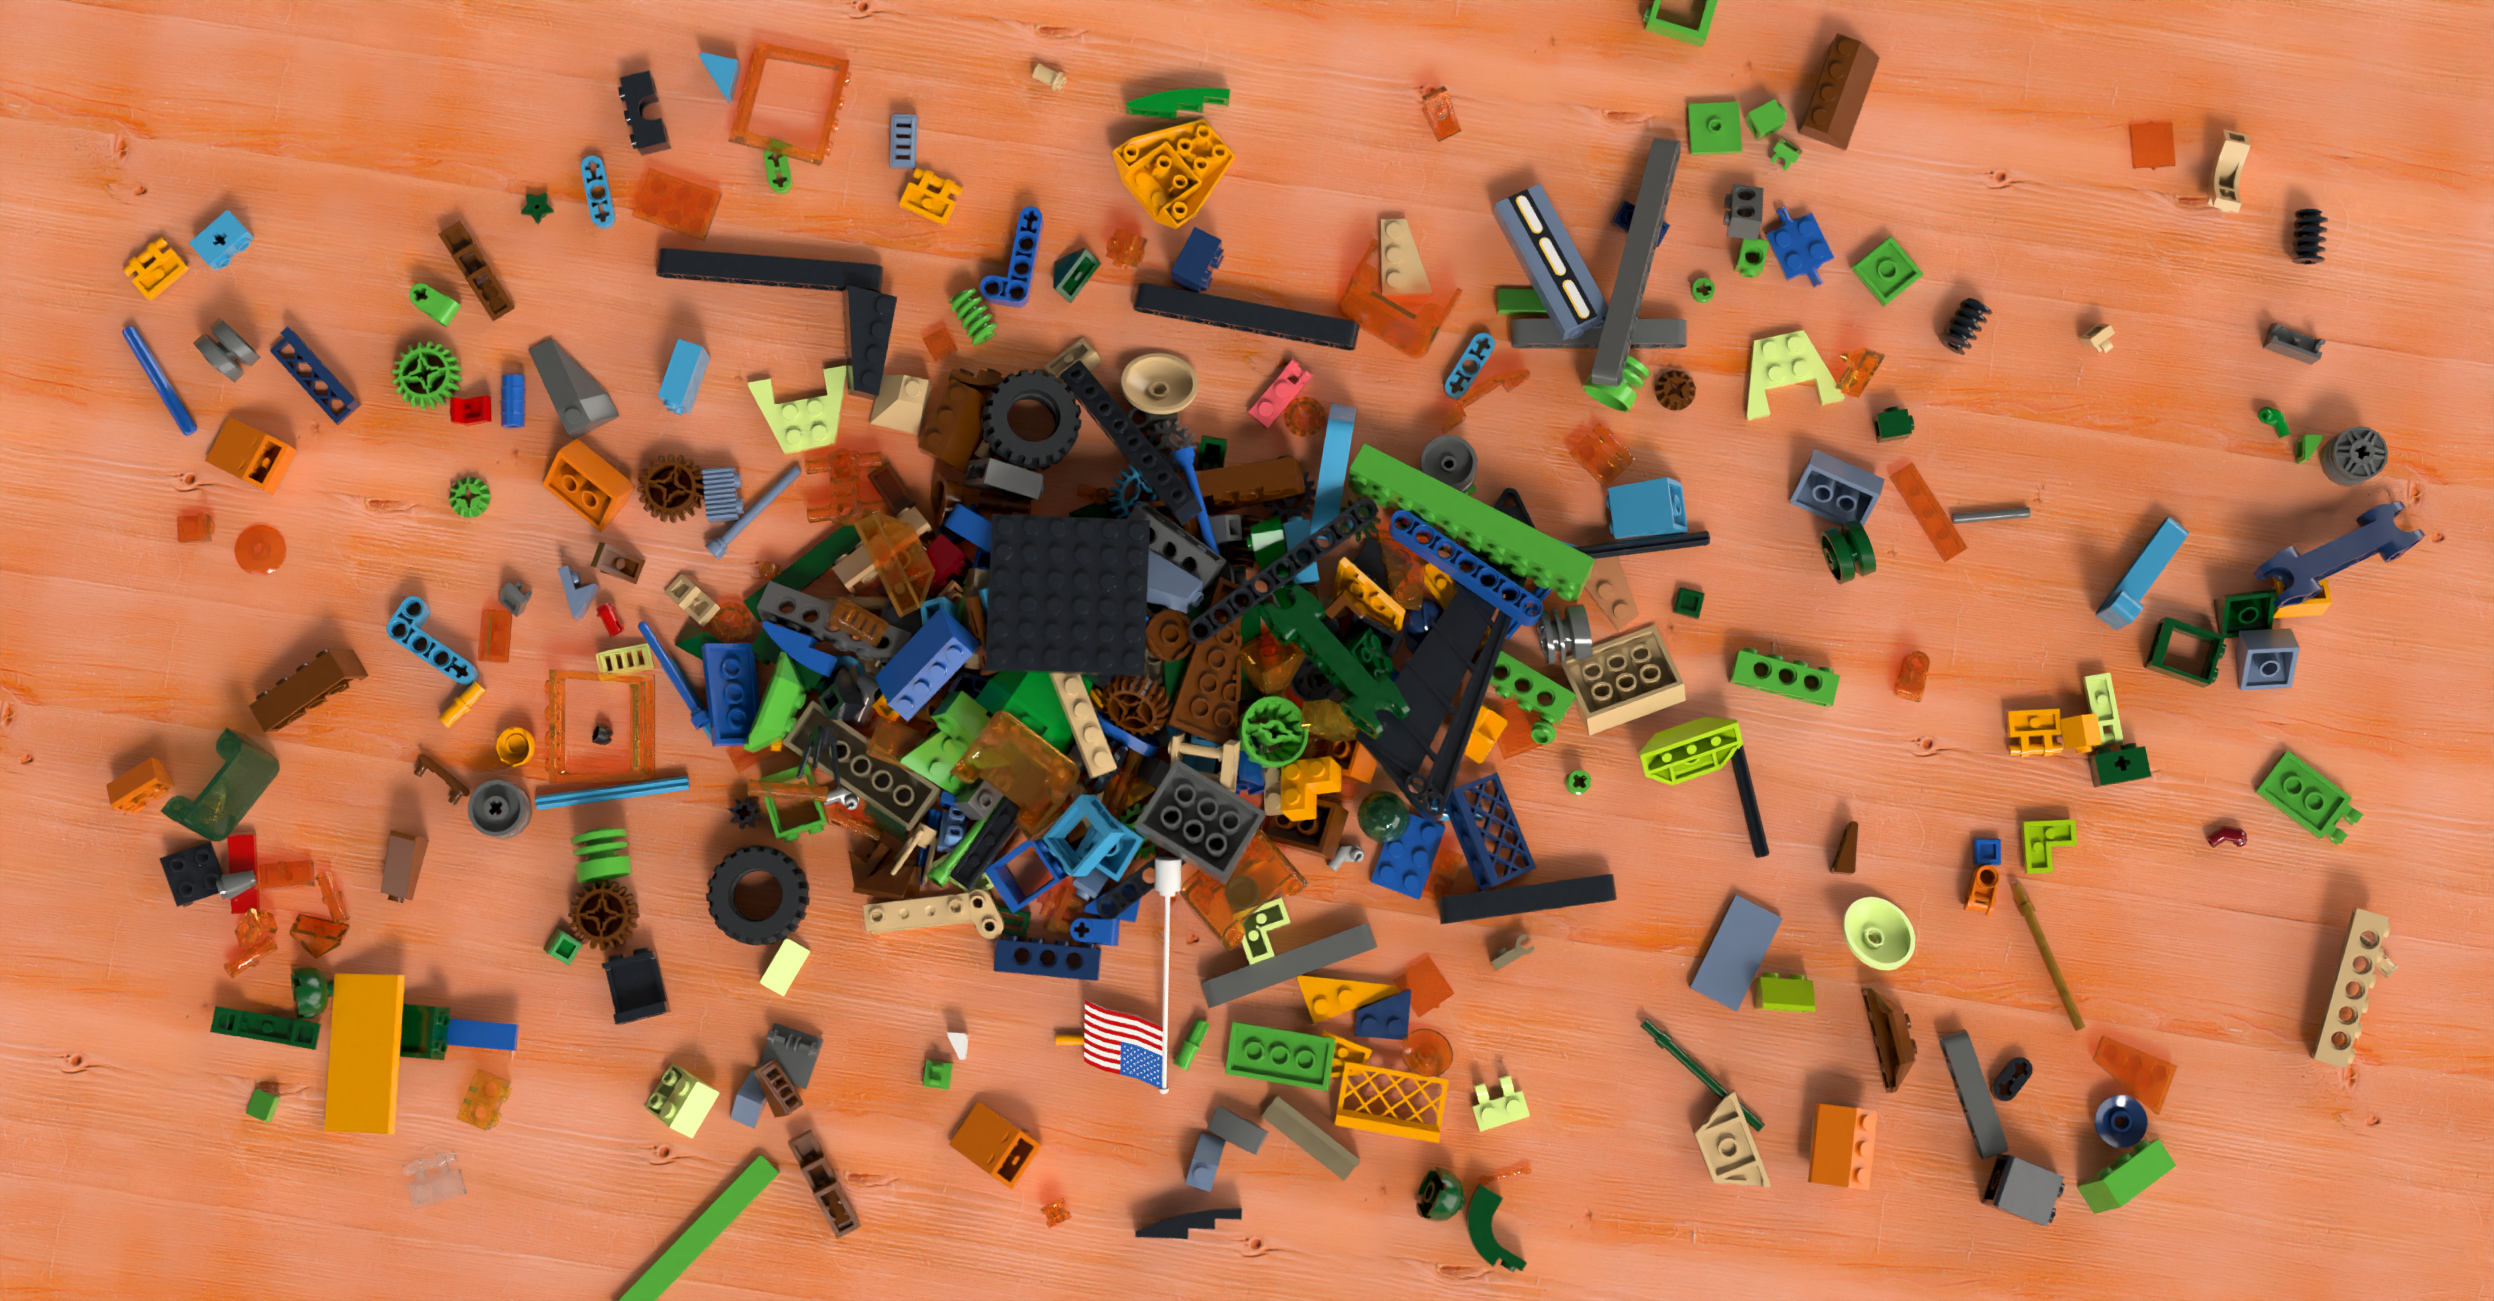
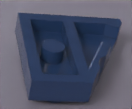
M1405 989L1394 996H1387L1376 1003L1357 1008L1355 1036L1407 1040L1411 989Z

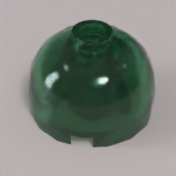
M1386 790L1375 791L1366 796L1358 808L1357 820L1359 827L1369 839L1377 843L1396 841L1405 834L1410 824L1409 807L1399 795Z

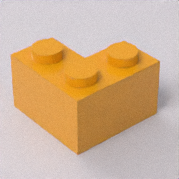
M1331 756L1296 760L1282 766L1281 812L1292 822L1316 819L1317 794L1341 791L1342 767Z

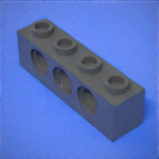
M1145 501L1135 505L1127 518L1150 520V527L1155 531V538L1149 535V550L1203 581V590L1212 586L1227 560ZM1169 542H1172L1175 545V553H1172L1170 551ZM1190 557H1193L1196 560V568H1193L1190 565Z

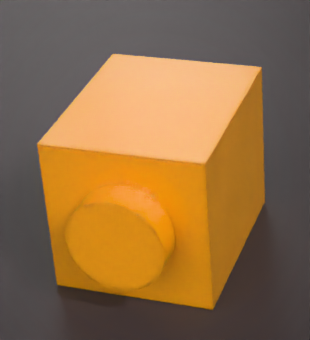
M2097 714L2060 719L2065 750L2076 749V754L2091 752L2092 746L2102 745Z

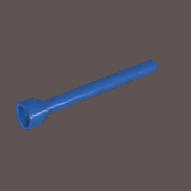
M1193 446L1174 451L1175 461L1179 462V466L1183 467L1188 487L1196 496L1203 510L1197 517L1205 544L1219 555L1192 464L1194 462L1193 457H1195Z
M641 621L638 624V629L690 709V721L695 729L705 727L710 723L708 709L699 706L648 623Z

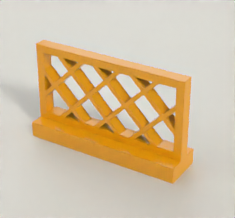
M1345 1061L1335 1125L1439 1143L1449 1079ZM1350 1068L1361 1070L1366 1077L1365 1080L1355 1087L1348 1079ZM1366 1071L1375 1072V1073H1373L1371 1076H1369V1075L1366 1073ZM1380 1073L1387 1074L1392 1081L1389 1086L1381 1091L1378 1090L1371 1080ZM1391 1075L1399 1076L1400 1078L1395 1081ZM1405 1078H1411L1418 1088L1405 1096L1398 1083ZM1417 1080H1422L1426 1082L1420 1085V1083ZM1369 1081L1377 1094L1364 1102L1356 1090ZM1431 1082L1442 1084L1441 1094L1431 1100L1423 1088ZM1347 1083H1348V1085L1350 1086L1351 1090H1349L1347 1093H1345V1092H1346V1086H1347ZM1395 1086L1403 1098L1390 1107L1382 1094ZM1421 1090L1429 1103L1416 1111L1408 1099ZM1354 1092L1362 1105L1355 1110L1343 1109L1344 1098ZM1378 1097L1382 1099L1388 1108L1380 1115L1373 1114L1367 1106ZM1440 1100L1439 1107L1437 1109L1434 1103ZM1406 1101L1414 1113L1406 1119L1398 1118L1393 1109ZM1432 1106L1437 1113L1436 1124L1424 1123L1419 1114ZM1365 1107L1368 1113L1360 1112V1110ZM1389 1112H1391V1114H1392L1394 1117H1389V1116H1385V1115L1388 1114ZM1416 1116L1420 1122L1412 1121L1411 1119Z

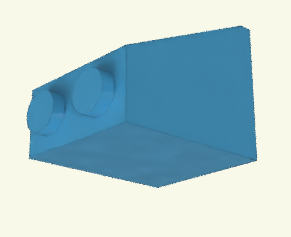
M1665 477L1608 488L1609 495L1606 497V502L1612 514L1610 531L1615 539L1624 541L1689 533L1681 482Z

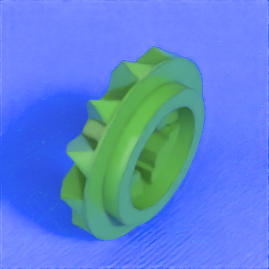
M466 477L462 480H457L456 484L450 488V497L448 499L452 509L458 515L473 518L486 511L491 497L489 488L483 481L478 478ZM468 487L472 494L477 495V497L471 499L470 507L465 499L460 498L467 495Z

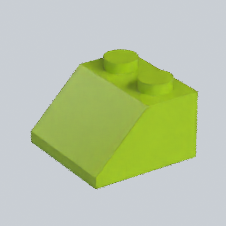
M1764 972V977L1756 978L1755 1009L1805 1013L1816 1012L1813 981L1805 980L1806 975L1790 974V979L1779 978V973Z

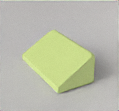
M786 938L759 983L784 996L811 951Z

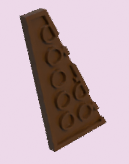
M1221 577L1217 578L1206 611L1239 588L1240 585ZM1235 596L1234 602L1238 607H1243V596ZM1222 611L1214 612V619L1217 622L1223 623L1226 621V616ZM1243 615L1205 643L1193 645L1166 721L1167 725L1219 746H1224L1229 740H1237L1236 730L1240 724L1238 702L1240 701L1241 691L1240 646H1242V636H1240ZM1201 626L1196 636L1198 638L1205 637V630Z

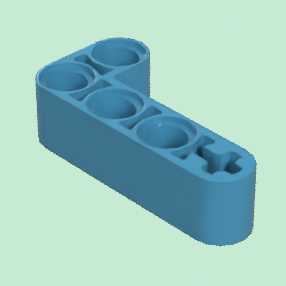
M416 596L407 597L386 626L388 636L454 681L462 685H471L473 681L476 682L479 672L474 664L421 630V627L430 615L429 605ZM416 603H420V612L417 615H412L411 607ZM405 624V634L397 637V627ZM426 638V648L418 651V641ZM447 652L448 661L443 665H439V655ZM456 665L465 669L468 672V676L465 677L455 670Z

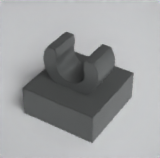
M509 582L502 587L498 601L514 616L518 617L524 612L532 592L528 591L526 594H522L519 591L522 587L521 582H517L514 586Z

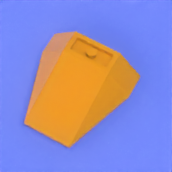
M1204 119L1133 137L1112 151L1123 185L1155 222L1174 229H1178L1197 215L1236 158Z

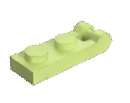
M2104 673L2083 677L2089 714H2097L2102 745L2095 747L2102 748L2105 747V744L2113 743V745L2123 744V735L2111 674ZM2103 726H2110L2111 733L2104 734Z

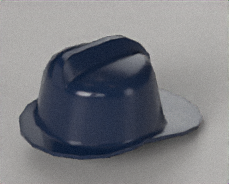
M1419 597L1413 599L1404 608L1406 610L1403 619L1404 640L1411 654L1415 653L1432 629L1429 625L1431 620L1436 623L1442 615L1441 607L1430 598Z

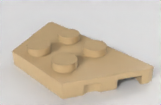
M1731 1091L1693 1132L1711 1180L1714 1183L1721 1184L1731 1183L1744 1186L1770 1187L1771 1183L1734 1091Z

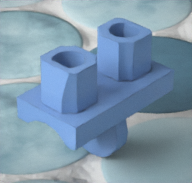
M952 806L949 811L943 810L937 845V851L952 852L966 835L968 817L959 808Z

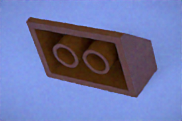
M951 379L918 445L919 451L966 474L968 461L974 459V452H976L983 440L984 430L981 429V420L987 397L975 389Z

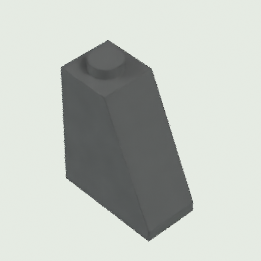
M992 458L968 461L963 485L1001 495L1008 494L1009 497L1039 500V496H1041L1044 490V475Z

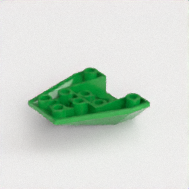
M1001 671L988 681L975 699L977 703L1059 761H1061L1075 741L1049 673ZM1081 676L1089 696L1093 683Z

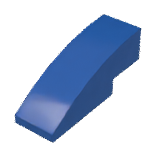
M763 621V628L783 651L809 669L831 678L837 658L815 650L816 639Z

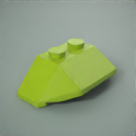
M1702 717L1655 733L1639 752L1644 776L1673 786L1720 770L1733 756L1736 749L1743 745L1738 721L1734 719Z

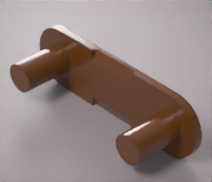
M423 754L417 757L420 764L415 769L414 774L422 777L428 768L432 773H436L446 781V784L455 790L448 799L451 804L456 805L462 796L467 797L470 795V790L430 757Z

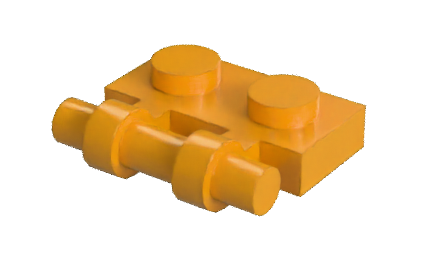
M916 168L913 177L921 180L918 186L911 182L908 183L899 206L946 227L956 206V202L948 199L950 194L960 197L963 188L955 185V181L950 179L944 180L935 176V173L932 171H923ZM930 185H933L942 190L940 194H936L927 189Z
M160 237L154 243L151 241L146 245L147 249L137 257L133 256L128 260L129 264L122 269L128 277L136 271L139 275L132 282L150 302L190 269L173 249L170 248L164 254L161 250L168 245L163 237ZM155 257L156 260L145 269L143 265Z
M2060 708L2006 712L2008 738L2018 737L2019 739L2018 745H2009L2010 756L2019 755L2020 758L2029 757L2031 754L2052 756L2053 753H2062V743H2052L2053 735L2062 734ZM2042 736V743L2029 744V737Z

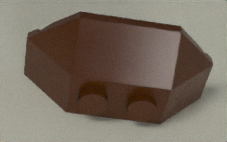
M1873 989L1862 990L1886 1093L1897 1092L1915 1062L1914 1055L1917 1054L1915 1040L1910 1039L1908 1031L1911 1028L1909 1015L1904 1013L1903 1008Z

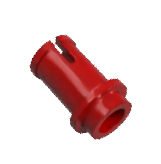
M610 602L596 609L598 612L596 616L601 618L609 633V637L623 632L625 629L614 611L616 607L612 606Z

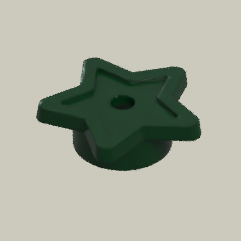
M544 192L537 197L529 193L526 194L527 205L521 210L522 215L532 216L536 224H539L542 218L554 212V209L547 204L548 193Z

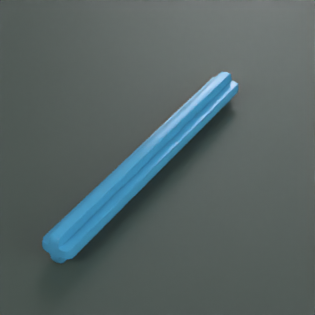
M687 776L538 795L535 797V805L537 809L543 810L688 790L690 783Z

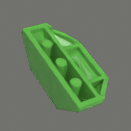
M780 652L743 746V749L752 753L785 739L788 733H792L797 721L795 718L798 708L801 709L806 699V694H804L805 687L794 661L785 652Z

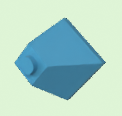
M1115 819L1125 834L1095 867L1118 882L1145 838ZM1091 825L1075 852L1082 859L1102 838L1093 825Z

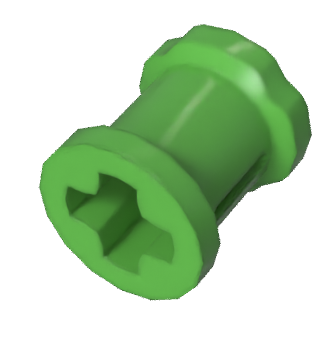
M1576 770L1567 777L1566 788L1571 794L1581 795L1590 788L1591 777L1585 771ZM1573 777L1576 779L1583 778V789L1580 786L1577 788L1573 786L1575 782Z

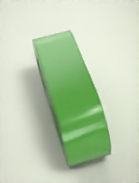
M772 145L764 152L768 182L775 193L785 194L793 186L788 156L781 146ZM778 152L779 156H782L778 160L779 167L775 166V163L772 159L769 160V158L773 157V153ZM780 172L783 179L787 180L783 182V187L774 184V182L778 181L777 173Z

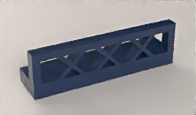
M287 326L280 333L284 338L269 351L327 415L339 425L361 404L303 340ZM290 344L295 349V358L284 359L279 352ZM289 363H294V369ZM299 363L308 364L312 368L311 377H301L298 374ZM305 381H311V385L309 386ZM316 382L326 383L328 386V396L315 393ZM332 400H341L347 407L338 416L332 412Z

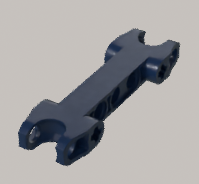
M2402 501L2382 504L2368 510L2357 518L2356 521L2361 528L2301 556L2294 546H2290L2277 552L2270 560L2259 566L2253 574L2257 580L2275 577L2282 581L2286 590L2273 601L2276 608L2299 605L2323 590L2318 581L2378 553L2385 563L2391 562L2419 543L2425 537V534L2421 529L2404 532L2395 525L2394 518L2406 508Z

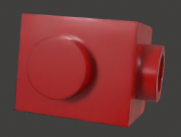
M483 395L466 399L450 398L451 422L464 426L492 422L491 397Z

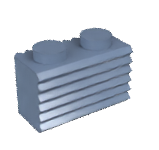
M733 466L702 469L707 521L709 523L738 521L740 513H744L743 498H738V488H742L741 473H736V469Z

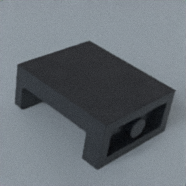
M648 947L634 950L632 956L624 958L623 954L607 957L608 962L602 963V968L606 971L616 1013L613 1014L615 1025H623L671 1012L656 951H649Z

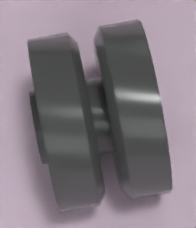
M218 318L210 326V330L219 341L216 342L207 334H202L193 344L220 373L222 372L235 383L244 374L243 368L235 359L238 358L245 365L252 366L261 357L236 331L221 318Z
M1452 435L1435 438L1427 444L1421 456L1420 471L1464 494L1470 490L1475 480L1477 457L1473 447L1466 440Z
M499 779L490 780L479 785L471 794L468 803V816L473 826L482 834L499 839L513 838L522 833L528 826L532 816V804L527 793L519 786ZM500 806H501L500 809H501V811H502L501 814L498 813V808H499Z

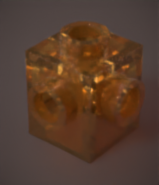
M1116 228L1113 237L1107 243L1106 257L1113 259L1112 264L1126 270L1128 266L1137 268L1144 258V248L1148 239L1127 230Z

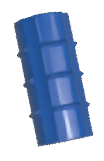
M518 374L502 375L500 388L501 427L524 428L526 415L525 376Z

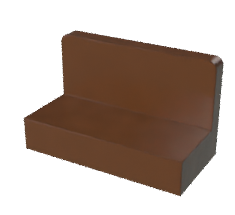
M1346 587L1327 606L1325 613L1333 619L1347 605L1362 619L1366 615L1368 608Z

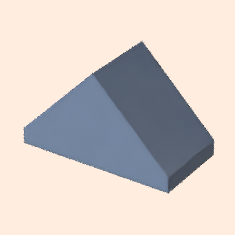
M751 1070L737 1093L730 1119L755 1129L767 1099L753 1070Z

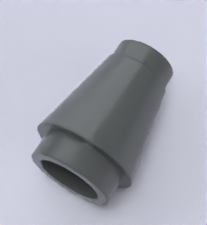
M253 870L221 875V878L216 880L221 898H229L230 900L258 885Z

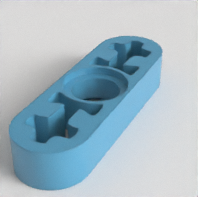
M588 156L581 163V172L590 216L598 228L608 229L615 223L616 216L606 167L599 157ZM592 163L599 167L596 169V176L599 180H594L590 170H587L591 168ZM596 186L604 187V196L599 199L593 198L591 195L593 188ZM598 205H603L605 213L609 215L606 217L605 222L597 218L601 216Z
M1479 333L1473 338L1445 383L1444 391L1448 398L1460 400L1466 395L1493 352L1495 342L1491 335ZM1486 340L1488 341L1487 347L1489 349L1484 348L1479 357L1484 359L1481 361L1473 354L1476 353L1479 347L1476 342ZM1466 360L1474 361L1477 365L1476 371L1473 373L1465 372L1462 368L1463 362ZM1459 372L1463 378H1466L1460 386L1463 391L1452 393L1450 384L1455 385L1460 376L1455 374Z

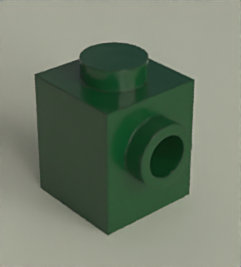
M1899 406L1886 408L1884 413L1876 414L1873 418L1877 443L1906 439L1914 430L1912 415H1908L1907 409L1899 410Z

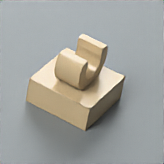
M2098 323L2080 336L2079 339L2083 346L2093 347L2097 352L2103 351V353H2107L2113 348L2108 338L2115 334L2111 325Z

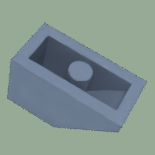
M1204 1133L1200 1134L1186 1185L1211 1191L1226 1140Z

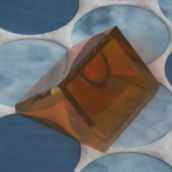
M878 716L870 720L867 725L865 754L913 773V770L899 763L896 759L901 754L905 755L913 750L915 744L926 739L927 735Z

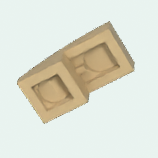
M682 573L664 592L703 627L721 609Z

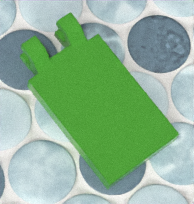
M2289 751L2283 754L2255 791V793L2316 838L2321 839L2325 834L2335 845L2341 844L2348 836V834L2335 826L2340 818L2343 817L2344 820L2353 825L2363 816L2361 812L2348 804L2352 797Z

